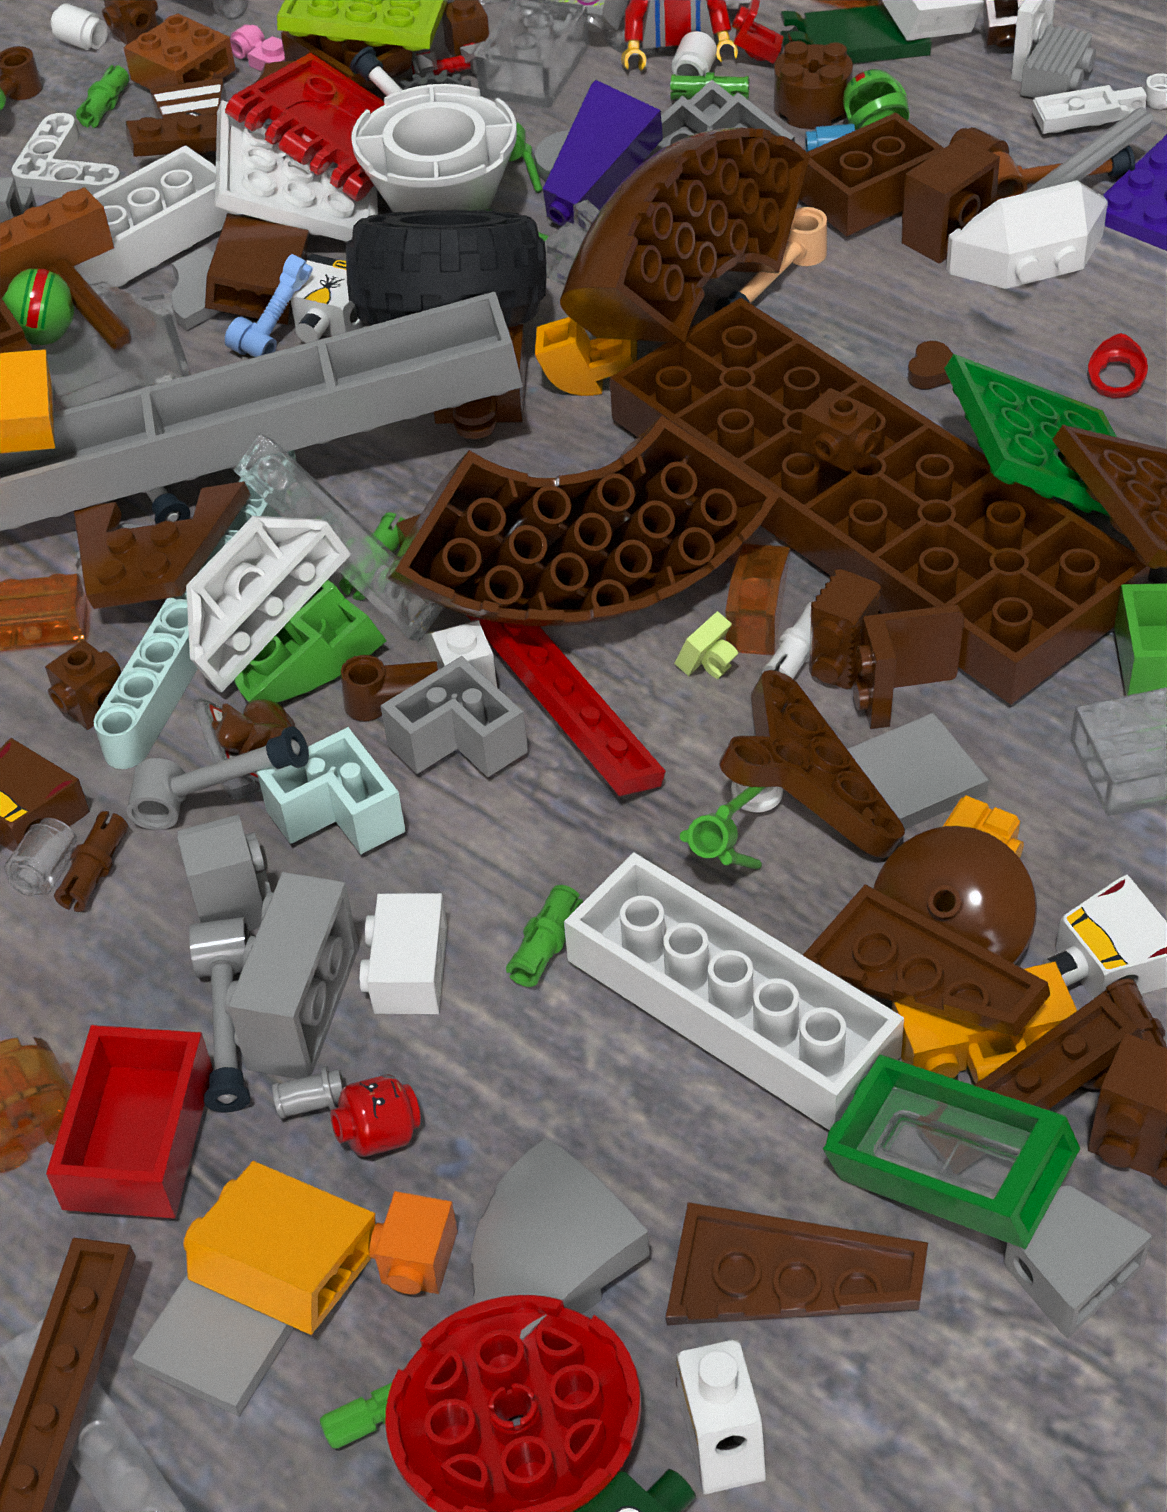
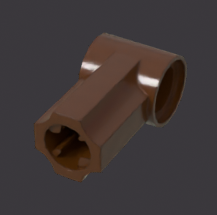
M359 655L348 659L341 668L345 712L351 718L359 721H370L382 716L380 705L438 670L437 661L384 665L381 660L371 655Z

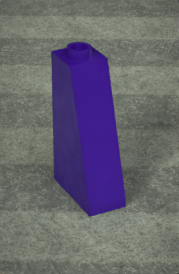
M595 80L585 96L543 187L547 217L560 226L565 225L580 233L604 206L615 189L663 140L661 110Z

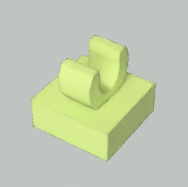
M717 611L686 639L674 664L688 676L702 664L711 676L719 679L731 668L730 662L738 655L736 648L724 640L732 623Z

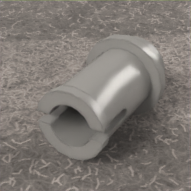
M325 1066L321 1068V1074L282 1084H273V1097L279 1118L284 1119L287 1116L329 1107L330 1111L338 1108L340 1092L345 1087L341 1070L330 1071L329 1067Z

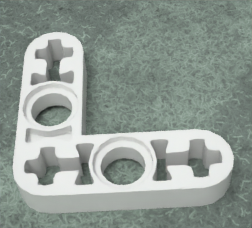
M55 113L45 117L11 169L17 187H32L34 195L62 197L69 191L79 190L83 187L93 195L121 180L119 169L114 165L66 160L79 138L75 119L67 113Z

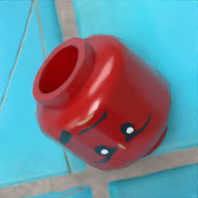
M382 1075L343 1087L339 1096L338 1108L331 1110V1124L337 1141L339 1143L347 1142L350 1148L360 1157H368L406 1146L412 1139L414 1129L419 1128L421 1120L418 1101L412 1087L409 1084L402 1085L392 1075Z

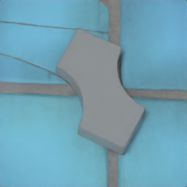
M206 246L172 263L173 272L178 283L169 295L161 299L163 312L186 330L221 312L205 308L207 273L214 252Z

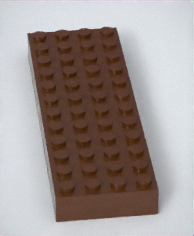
M741 297L688 330L685 343L667 342L610 377L611 411L614 421L638 437L662 415L780 495L761 523V526L831 576H834V570L843 569L878 582L882 587L879 590L881 596L878 598L881 601L878 605L879 611L882 613L948 605L960 606L964 614V625L958 667L1010 705L1114 627L1121 585L1148 583L1150 567L1138 560L1132 550L1055 500L1039 495L1031 487L1017 482L1010 485L1000 481L991 473L990 465L984 454ZM829 388L877 410V444L868 457H862L848 471L823 461L819 457L801 449L802 412Z

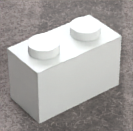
M442 893L377 894L375 915H367L365 922L366 947L371 948L370 959H362L360 964L361 992H369L374 1014H439L447 936V920Z

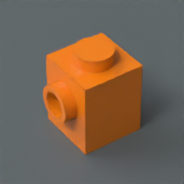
M394 1191L385 1222L376 1223L369 1247L370 1258L376 1259L381 1284H387L393 1290L404 1294H418L420 1291L434 1294L440 1293L458 1232L452 1201Z

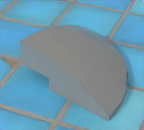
M711 80L689 101L682 96L661 115L663 140L644 161L661 149L685 137L719 128L767 129L776 136H785L794 142L795 137L739 92L732 96Z
M545 1138L527 1151L500 1180L483 1216L479 1219L470 1264L473 1266V1302L476 1304L503 1296L538 1295L563 1300L565 1308L583 1314L602 1301L601 1288L650 1255L648 1230L589 1169L563 1148ZM545 1316L533 1321L522 1329L521 1340H524Z

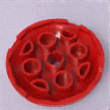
M538 1295L503 1296L485 1300L455 1312L431 1328L420 1339L422 1347L411 1358L404 1370L398 1368L392 1381L386 1404L385 1427L393 1461L399 1474L412 1492L437 1512H575L601 1493L619 1472L632 1449L640 1424L641 1391L637 1371L632 1357L622 1340L596 1315L590 1319L579 1312L565 1308L563 1300ZM545 1316L539 1325L524 1340H521V1330L533 1321ZM525 1415L520 1419V1425L514 1426L513 1421H507L513 1416Z

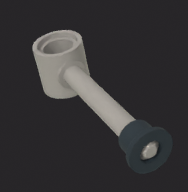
M290 726L285 728L280 736L269 739L264 747L185 773L178 764L167 759L150 758L143 760L135 769L127 805V815L132 822L146 829L163 830L170 828L176 824L181 802L185 800L187 794L270 766H274L277 769L290 765L295 768L305 766L309 759L306 740L296 727Z
M245 917L194 923L189 926V943L194 973L197 978L211 977L215 1070L209 1075L210 1089L204 1094V1103L207 1108L216 1112L238 1111L246 1107L250 1102V1092L244 1087L243 1073L237 1069V1050L234 1041L235 1029L231 1016L225 1011V998L228 987L233 981V976L237 972H242L244 967V950L250 937Z

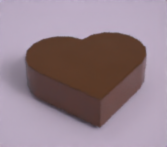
M925 341L919 344L916 348L915 357L911 359L908 365L907 379L909 383L919 389H930L949 383L950 380L944 368L953 355L952 351L939 341Z

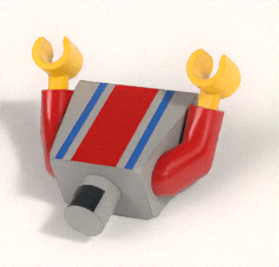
M631 0L625 9L624 41L628 43V49L621 56L622 65L628 70L630 55L637 53L639 56V70H643L647 60L645 54L639 50V43L642 42L643 49L677 46L686 34L694 31L703 32L713 40V35L718 36L719 42L716 44V56L720 62H722L719 50L724 44H730L733 47L736 59L738 48L737 45L733 44L734 41L729 38L728 32L732 29L725 0Z

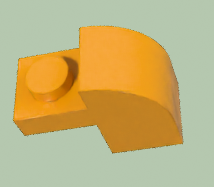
M566 317L536 327L535 356L547 378L556 387L574 395L594 396L602 394L603 379L613 376L637 361V340L607 338L590 340L582 326L570 317Z

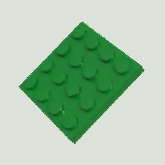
M953 354L944 369L953 386L952 391L958 397L965 412L964 416L971 424L977 437V444L983 450L988 460L991 473L1006 484L1012 485L1017 482L1031 487L1036 493L1045 498L1052 499L1055 496L1071 502L1075 507L1084 512L1090 513L1094 510L1111 518L1102 504L1089 496L1086 491L1087 485L1079 474L1066 466L1063 461V453L1052 440L1062 425L1117 437L1103 410Z

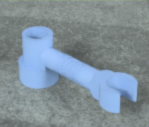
M291 254L283 266L282 274L279 278L280 283L257 324L242 316L237 317L226 331L224 340L226 347L241 355L248 353L253 357L275 352L277 341L270 337V334L294 292L298 291L309 279L313 267L306 264L305 260Z

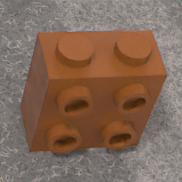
M178 13L169 16L163 23L148 32L142 33L136 40L123 47L131 81L148 89L224 78L236 70L229 36Z

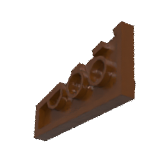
M866 884L803 954L804 957L863 993L1012 1036H1017L1050 996L1047 981Z
M688 1202L666 1311V1324L682 1325L919 1309L928 1242Z

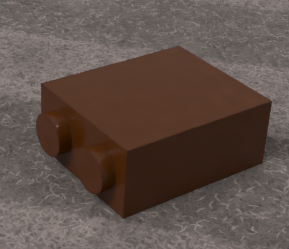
M227 213L207 273L205 308L259 319L264 310H266V306L270 303V299H272L280 283L279 278L287 258L294 254L306 261L309 230ZM291 301L285 306V310L281 313L277 323L288 325L292 311Z

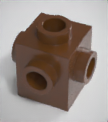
M104 0L103 18L111 32L125 45L136 40L142 33L158 26L155 14L158 11L156 0Z
M829 388L802 412L801 449L819 457L823 461L848 471L862 457H868L877 444V410Z
M83 640L45 666L52 686L48 689V694L56 707L63 713L71 716L86 730L92 728L96 713L121 674L120 666L114 657L107 651L100 653L87 641Z

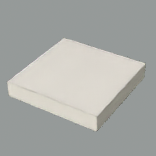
M1025 0L1019 8L1011 80L1022 82L1023 66L1046 28L1051 24L1053 25L1055 0Z

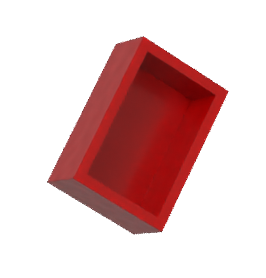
M90 1026L46 1172L62 1210L176 1219L205 1105L204 1094L209 1089V1075L213 1072L202 1032Z

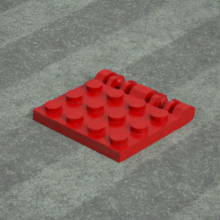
M311 52L237 92L228 101L225 113L239 123L245 121L244 126L251 131L261 128L267 119L272 120L273 122L266 130L264 140L272 145L279 143V150L301 165L311 162L309 170L318 175L325 172L332 162L338 164L339 166L335 168L330 177V184L337 189L343 187V193L356 202L366 197L371 188L375 186L354 155L352 131L363 112L368 109L371 114L385 105V102Z

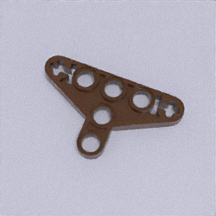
M774 670L764 671L751 692L756 736L733 737L719 760L721 771L729 779L742 786L782 787L866 853L880 858L889 857L905 834V828L900 819L800 685L782 672Z

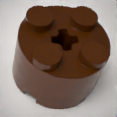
M793 41L786 44L784 53L777 58L774 64L775 114L780 117L781 113L788 117L787 124L802 129L831 126L832 119L841 115L842 120H844L846 112L843 106V95L847 84L853 76V63L847 55V48L841 43L807 45L801 41Z

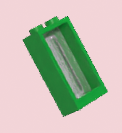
M880 1054L867 1076L858 1085L855 1096L841 1119L830 1128L826 1144L823 1147V1151L842 1181L1026 1249L1081 1149L1068 1119L1064 1115Z

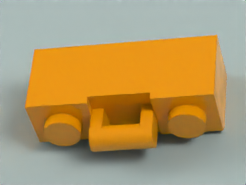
M1056 962L1024 968V970L1048 982L1050 996L1017 1036L892 1001V1010L904 1017L901 1050L902 1062L950 1078H954L960 1071L966 1070L968 1066L975 1083H978L1077 1011Z

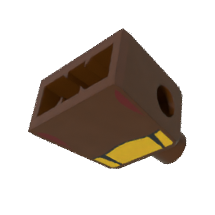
M10 738L0 748V844L18 856H27L85 817L90 811L78 778L13 738Z

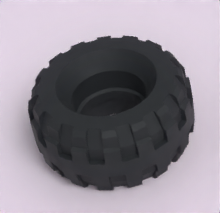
M418 210L377 214L358 220L353 226L352 239L346 242L349 301L355 304L357 317L370 326L496 292L508 328L531 321L539 311L540 300L546 296L545 241L539 237L536 222L527 215L490 210Z

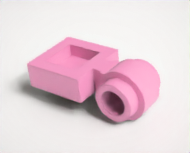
M243 25L231 34L230 41L233 55L238 59L248 58L250 67L262 71L265 63L285 61L282 40L274 36L265 40L263 32L256 25Z

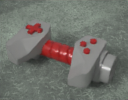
M473 42L460 47L461 55L457 57L437 60L435 52L430 53L429 51L416 54L412 59V74L425 77L427 71H432L434 75H439L443 70L450 74L455 73V71L459 72L469 69L473 75L489 72L490 69L497 68L495 50L493 45L485 46V42L477 44Z

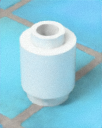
M67 3L62 4L52 14L51 27L56 39L85 50L90 48L99 49L104 45L108 35V26L98 14Z
M694 31L686 34L682 38L672 61L673 74L706 76V72H710L717 54L714 40L703 32Z

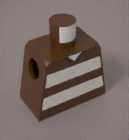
M223 77L150 89L157 119L179 117L185 114L195 116L217 115L221 100L227 101ZM196 152V153L199 154L200 156H203V155H205L207 152Z

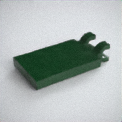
M885 5L804 13V18L795 11H781L783 25L794 26L791 30L780 31V35L784 36L783 46L793 41H801L807 45L841 43L847 48V55L851 58L852 63L931 55V39L923 38L907 41Z

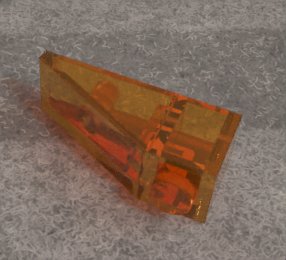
M743 543L731 577L725 610V618L732 623L726 634V641L732 644L738 653L772 656L775 654L790 547Z

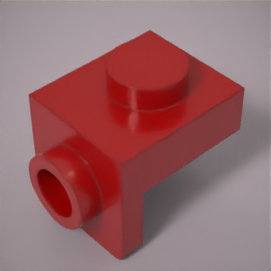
M751 0L748 8L741 6L731 26L736 29L733 44L745 49V52L755 60H767L774 64L781 51L784 36L754 21L760 0Z

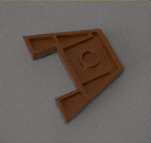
M245 481L201 488L193 519L174 522L163 521L155 525L117 529L122 513L116 502L75 510L74 515L85 594L92 608L98 609L182 596L186 591V585L197 575L250 498L251 494Z

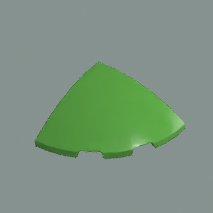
M327 580L234 680L240 693L248 702L265 699L278 703L309 692L341 675L342 665L348 659L359 655H370L387 640L369 616L349 602L339 589Z

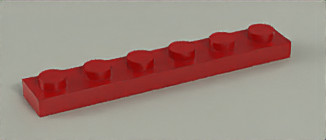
M466 615L471 621L479 620L488 642L619 796L661 787L666 773L665 769L540 626L492 622Z

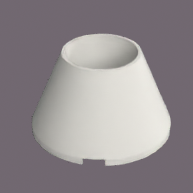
M424 85L405 89L384 97L385 105L371 114L370 110L367 109L358 118L352 131L354 155L393 212L418 210L480 211L490 209L517 138L514 114L501 99L496 98L495 102L481 97L480 89L464 85Z

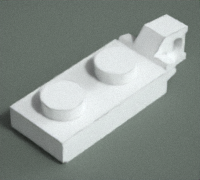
M1110 85L1036 97L1032 101V113L1043 134L1051 132L1061 133L1068 129L1100 126L1104 123L1120 121L1136 108H1146L1147 95L1142 87L1113 91Z

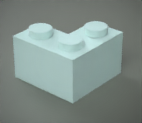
M349 727L308 746L309 759L308 763L303 767L295 768L290 765L277 769L274 766H270L257 772L266 811L290 844L336 822L361 855L406 832L398 790Z

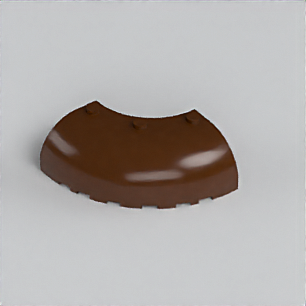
M755 128L714 129L690 135L656 152L630 173L615 189L596 215L582 240L569 271L560 298L561 308L572 320L596 338L685 343L695 312L705 296L703 286L710 278H719L726 271L779 273L810 154L796 142L785 136H776L770 130Z
M662 415L628 445L616 461L597 470L592 469L576 474L559 475L557 478L529 477L528 473L502 467L468 450L437 487L392 562L386 579L420 598L454 612L492 622L522 626H573L607 621L641 611L675 596L707 576L727 560L753 534L780 495Z

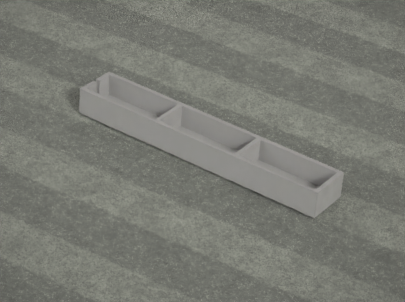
M496 292L54 412L55 449L0 453V531L16 529L24 524L50 517H60L71 511L93 505L106 504L112 500L137 493L150 492L158 487L176 482L194 480L205 474L227 468H237L245 463L271 456H281L289 451L303 447L324 444L343 436L358 432H368L376 427L401 420L415 419L423 414L448 407H458L470 401L492 395H502L510 390L521 388L523 385L513 343Z

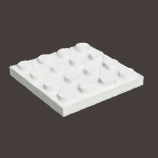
M221 100L217 112L215 207L225 209L232 214H245L267 222L309 230L311 235H324L344 242L352 239L353 226L358 220L378 214L377 188L375 186L371 188L366 197L356 202L343 193V187L337 189L330 184V177L335 168L339 166L338 164L332 162L325 172L318 175L309 170L311 162L301 165L279 150V143L272 145L264 140L266 130L273 122L272 120L267 119L261 128L251 131L244 126L245 121L239 123L225 113L228 102Z

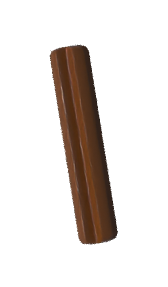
M59 259L56 264H50L48 270L60 275L70 288L72 304L110 347L115 350H121L124 345H129L132 336L129 334L128 327L76 269L65 259Z

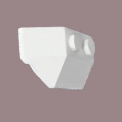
M1078 180L999 199L973 217L962 230L958 228L949 235L946 270L954 276L1004 289L1083 270L1103 237L1108 201L1104 196L1097 194Z
M252 516L186 585L190 659L216 690L222 693L351 555L328 522L322 519Z

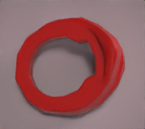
M1122 333L1103 341L1093 352L1088 363V375L1092 387L1100 395L1113 399L1129 397L1138 392L1147 377L1148 364L1145 354L1139 344L1128 335ZM1119 361L1129 364L1130 369L1135 375L1134 380L1129 385L1115 388L1106 385L1100 379L1101 370L1106 368L1109 362Z

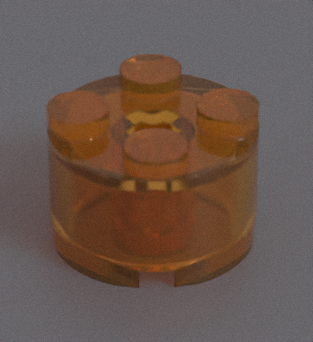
M18 1037L0 1041L1 1173L12 1171L22 1165L27 1159L28 1151L46 1142L55 1144L72 1085L51 1046L42 1038L33 1037L37 1045L22 1046Z

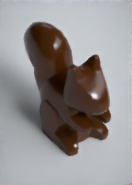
M265 699L249 702L245 706L243 714L228 703H224L222 705L223 717L221 721H212V727L215 730V736L220 746L228 752L237 753L238 755L264 747L269 739L280 736L285 728L295 727L293 719L282 706Z

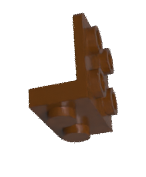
M948 605L863 616L861 645L856 646L858 680L853 682V694L857 710H865L870 729L890 727L894 688L953 680L957 676L964 625V614L960 606Z

